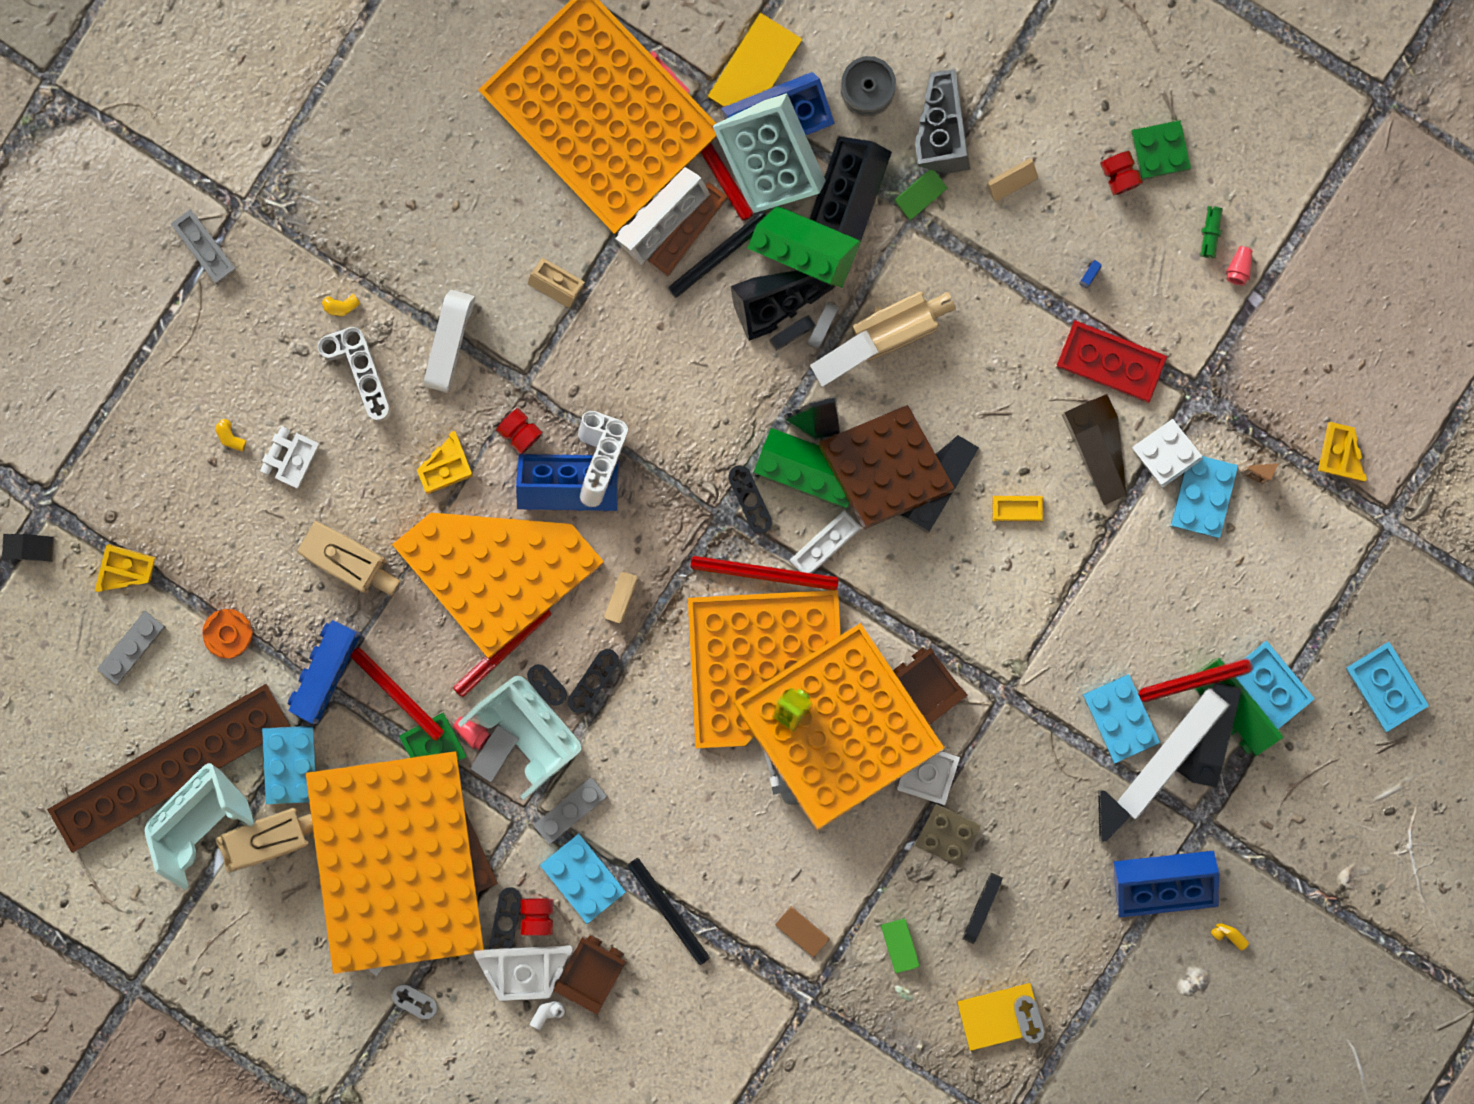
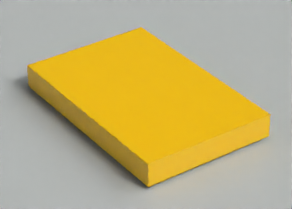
M1030 982L957 1001L970 1051L1023 1037L1015 1015L1014 1002L1023 995L1034 999ZM1023 1000L1022 1006L1018 1007L1019 1011L1023 1010L1026 1018L1031 1017L1029 1008L1032 1007V1003L1028 1004L1026 1000ZM1032 1020L1028 1021L1029 1030L1026 1031V1035H1034L1040 1031L1039 1028L1033 1026Z

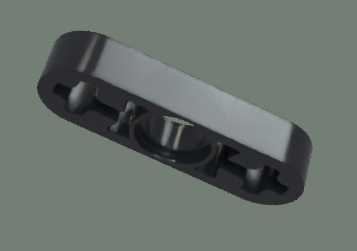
M738 465L733 467L729 472V482L753 532L764 534L770 530L772 519L749 469L745 466ZM738 470L740 473L747 474L744 478L746 486L750 483L753 488L743 490L740 494L737 489H741L742 486L739 481L734 482L733 480L736 476L735 472ZM754 493L758 498L757 504L753 507L746 506L743 503L745 494ZM762 506L763 511H758L762 519L767 518L768 520L765 523L764 529L754 526L753 523L756 522V517L754 514L749 516L748 511H754Z
M604 649L598 653L568 698V706L573 712L584 713L590 708L619 664V657L616 652L611 649ZM612 654L614 665H607L603 671L608 672L606 677L601 672L593 670L596 664L599 668L603 664L602 655L608 656ZM590 674H597L600 677L601 684L599 687L592 689L587 686L586 679ZM583 685L587 691L594 693V695L590 698L587 694L584 699L586 706L584 708L580 706L576 709L573 698L575 696L581 697L583 691H580L579 688Z
M992 872L990 873L964 931L962 940L973 945L976 942L1003 877Z
M514 887L505 888L499 895L489 950L493 949V946L498 945L500 942V937H495L496 932L501 935L510 934V940L504 939V947H507V949L513 947L522 899L520 891ZM510 891L514 892L513 895L517 898V902H513L510 909L516 910L515 915L510 912H500L501 907L504 909L507 907V900H504L503 897L508 895ZM503 916H508L512 919L513 925L508 931L499 928L498 921Z

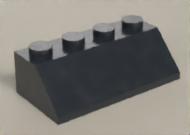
M838 136L824 176L826 181L820 194L817 196L810 220L861 241L892 151L873 141Z

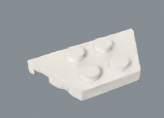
M571 945L474 950L475 958L499 1001L550 998L554 984L559 979L568 956L572 953Z

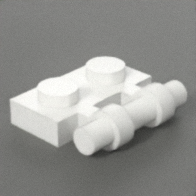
M281 426L278 434H275L272 439L274 443L268 455L265 454L262 460L264 463L260 471L269 475L274 466L279 469L275 476L276 479L299 489L320 444L296 433L293 441H289L287 437L290 430ZM284 446L288 448L283 462L277 460V457Z

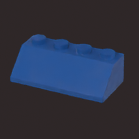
M813 72L721 108L725 120L764 100L787 93L805 135L835 124L821 80Z
M519 454L516 481L517 509L617 511L619 459L602 502L598 506L590 507L582 503L580 493L594 455Z
M332 620L330 624L326 623L320 634L323 637L320 646L315 645L309 657L312 662L308 669H303L298 680L301 685L297 692H292L287 704L290 705L289 712L312 724H319L362 633L335 620Z
M1214 851L1114 861V884L1119 918L1219 907V869Z

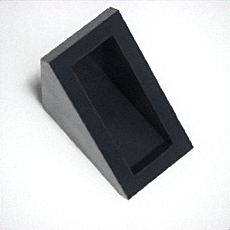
M3 534L2 559L53 562L54 537L30 534Z
M1098 790L1099 841H1107L1131 815L1106 791Z

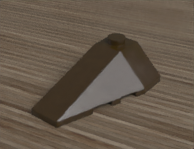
M1108 394L1064 412L1062 417L1103 505L1126 496L1118 416Z

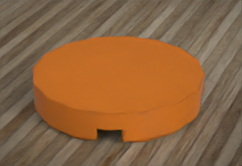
M234 609L215 611L207 618L202 631L206 648L220 658L231 659L242 655L248 650L253 638V629L250 621L244 614Z

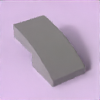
M497 725L470 770L491 783L519 738Z

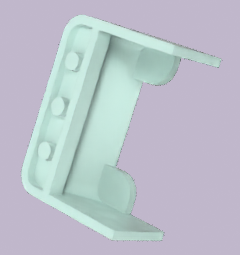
M521 676L511 678L478 703L457 723L462 727L475 717L486 728H493L499 724L503 729L519 738L516 745L531 761L525 767V775L533 784L520 796L523 800L548 781L581 751L579 740L532 685Z
M204 765L148 820L145 826V836L155 872L185 890L189 887L185 870L192 866L196 860L194 845L225 815L232 820L239 819L249 826L254 824L247 799L221 770L214 765Z

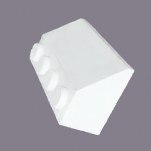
M685 167L664 189H661L653 197L652 202L647 207H642L636 213L635 219L629 225H625L620 229L615 239L640 265L710 195L701 177Z

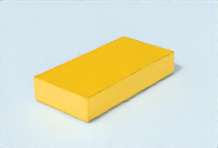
M992 496V521L1042 522L1043 496Z

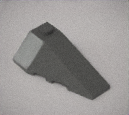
M955 69L930 73L923 114L920 117V127L915 139L918 166L945 174L971 170Z

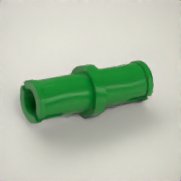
M1212 206L1207 207L1205 227L1201 231L1203 235L1201 257L1209 258L1211 256L1212 259L1216 258L1218 237H1221L1222 233L1220 223L1223 208L1213 206V209Z

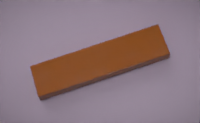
M709 182L705 186L710 195L666 238L648 260L649 263L667 276L671 274L728 199L726 194Z

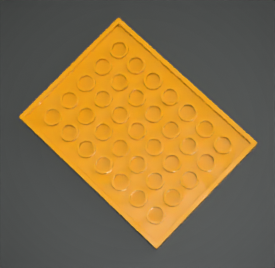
M570 0L478 89L614 234L619 232L642 207H645L661 189L717 137L713 128L717 123L600 0Z
M457 751L306 773L333 974L474 954V950H484Z

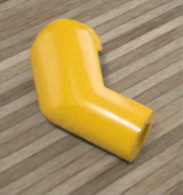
M354 294L344 301L334 300L330 296L322 301V306L326 313L340 317L345 316L361 304Z
M221 419L215 427V432L221 444L243 452L247 440L233 436L231 431L232 423L228 419Z
M1218 923L1211 930V934L1216 940L1221 941L1226 936L1240 951L1249 945L1247 939L1236 928L1226 924Z

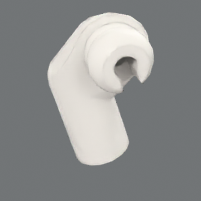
M557 1001L543 1003L536 1011L530 1025L541 1030L546 1019L561 1018L565 1013V1008Z

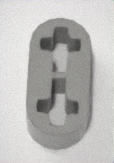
M830 302L827 303L808 341V345L819 350L839 310L838 306Z
M401 984L393 991L392 998L394 1003L421 1019H430L437 1013L438 1004L436 1000L422 991L407 984ZM407 989L409 991L408 996L415 999L414 1002L409 1000L400 1002L398 991L403 992ZM417 1001L425 1004L427 1001L431 1002L432 1013L427 1012L423 1014V1008L416 1005Z
M1020 996L1014 1002V1011L1021 1035L1027 1042L1037 1043L1044 1036V1027L1038 1006L1030 996ZM1023 1000H1026L1028 1004L1032 1003V1007L1029 1008L1031 1017L1026 1018L1025 1012L1023 1010L1019 1011L1018 1007L1022 1006ZM1032 1020L1033 1026L1040 1030L1036 1033V1038L1026 1035V1031L1029 1030L1028 1021Z

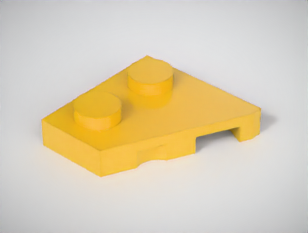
M1328 422L1318 471L1366 482L1367 477L1366 473H1363L1360 461L1362 456L1357 446L1355 428Z
M456 431L451 432L448 435L449 438L441 447H437L431 454L430 459L424 461L417 469L427 495L473 476Z
M107 544L94 591L102 592L104 590L150 582L156 557Z

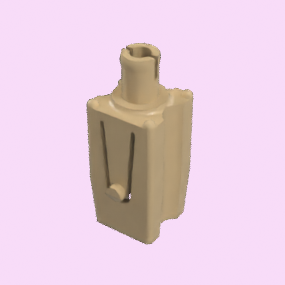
M920 291L884 309L877 307L872 315L852 326L854 336L867 331L878 350L877 354L866 361L869 362L935 333L939 326L935 318L956 309L953 300L951 301L950 294L945 292L927 302L923 298L924 293Z
M314 521L297 550L298 554L360 592L369 593V588L374 586L393 596L401 583V580L382 570L383 564L387 562L384 557L317 521Z
M291 808L254 821L252 826L244 825L216 838L227 873L258 865L306 847L308 842L304 840V836L314 832L311 814L297 818L295 815L296 809Z

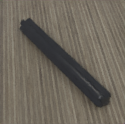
M763 211L757 214L668 287L669 292L675 298L679 297L752 237L756 225L767 215Z
M636 858L628 864L631 872L699 965L704 964L709 960V955L641 860Z

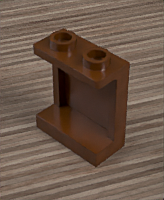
M922 647L912 655L914 661L907 666L903 662L893 672L930 725L968 695L934 654L932 648L925 650Z
M589 935L588 938L585 936L581 938L553 991L597 1015L627 959L623 958L625 953L614 947L608 950L601 946L603 941L593 935Z

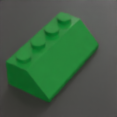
M777 206L756 225L747 249L826 283L843 288L861 241Z
M770 429L753 475L847 510L849 501L819 446L779 430Z
M1215 658L1198 672L1226 664L1221 658ZM1236 677L1217 682L1241 688L1231 735L1236 734L1241 740L1238 744L1247 755L1251 753L1253 756H1258L1284 738ZM1215 683L1195 688L1194 690L1201 696L1208 689H1212Z

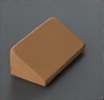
M1279 464L1250 465L1244 468L1241 473L1256 482L1264 484L1272 479Z
M792 906L788 908L775 924L812 957L830 939Z

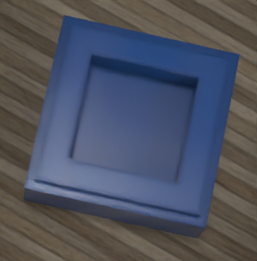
M1094 260L1079 284L1088 288L1101 269L1102 264Z

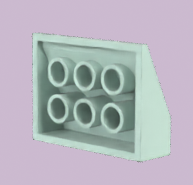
M787 93L764 100L713 126L743 195L753 213L820 194L826 180Z

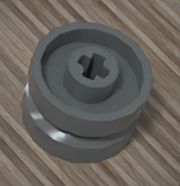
M863 56L853 60L846 67L841 79V97L844 104L853 113L860 116H874L882 113L890 106L896 90V77L892 68L884 60L875 56ZM866 83L872 84L871 89L864 87Z

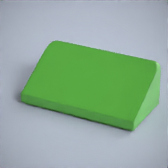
M928 170L894 200V203L911 221L948 188L936 171Z
M901 918L882 924L881 929L895 973L920 967L906 919Z

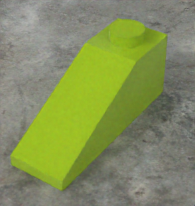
M791 688L777 701L773 718L791 731H794L811 708L810 696L800 689L795 691Z

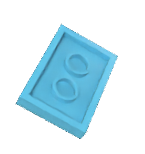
M1202 456L1203 460L1183 473L1170 526L1220 538L1238 465Z
M1268 641L1263 642L1244 658L1251 661L1253 670L1249 674L1236 677L1277 729L1282 727L1315 699Z
M1386 642L1345 668L1384 732L1390 731L1429 706L1390 642Z
M1129 674L1083 694L1113 763H1117L1160 743Z
M313 726L263 728L266 804L309 802L306 773L315 772Z
M577 834L540 865L587 924L626 893L625 889L580 834Z

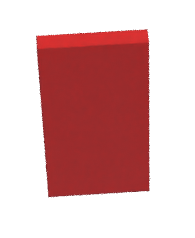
M1074 320L1056 367L1150 403L1168 356Z

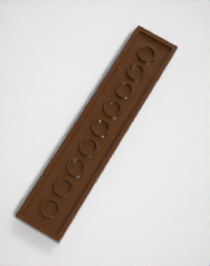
M264 684L47 810L71 853H74L173 796L204 765L212 764L220 769L262 745L263 728L292 726L268 684Z

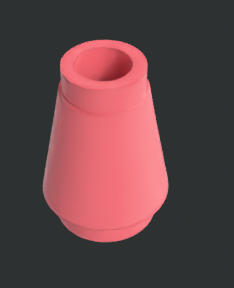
M1244 246L1238 247L1226 271L1227 281L1235 285H1246V282L1250 280L1252 249Z
M459 717L454 723L453 729L472 749L482 750L491 736L487 732L488 728L472 721H468L460 727L457 723L463 717Z

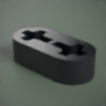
M807 315L772 337L769 341L777 351L804 335L816 325L811 317Z
M537 664L528 670V681L546 702L554 706L564 703L567 691L548 668ZM535 669L538 671L543 669L545 671L543 677L548 683L544 685L539 680L534 682L532 679L535 676L533 671ZM549 685L555 690L561 689V699L559 701L557 699L550 700L551 692L547 689Z

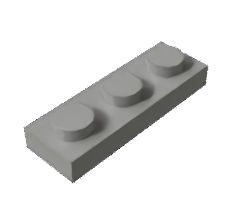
M191 209L171 223L172 227L215 284H218L237 270Z
M144 611L97 670L113 683L119 685L166 626L150 613Z
M591 777L533 826L550 845L604 800L607 795Z

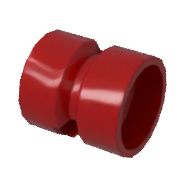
M1130 151L1119 153L1100 162L1104 175L1110 177L1108 185L1113 196L1125 193L1143 184L1138 170L1133 169L1135 162Z
M516 408L500 423L496 431L505 440L511 439V446L522 455L541 437L543 432L534 423L528 424V417L519 408Z
M521 899V914L525 916V919L521 921V935H553V920L549 918L553 914V899Z

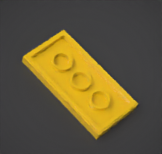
M760 13L707 98L725 107L772 88L802 42V38Z

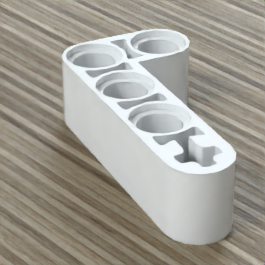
M450 290L446 294L423 382L424 387L445 393L449 392L466 323L473 310L475 296L455 290Z
M349 327L322 337L318 342V351L324 358L336 360L347 356L369 417L377 422L387 420L391 414V407L364 333L356 327ZM353 333L360 335V342L355 346L348 344V337ZM328 342L336 343V351L332 354L324 352V347ZM360 357L368 358V366L364 369L356 367V361ZM369 380H374L377 383L375 391L371 393L365 392V383ZM376 397L379 405L385 407V409L381 410L382 415L380 416L377 413H373L376 410V406L372 399Z
M595 411L584 413L578 430V437L582 442L597 447L580 493L582 503L590 507L598 506L602 502L628 432V427L623 421Z

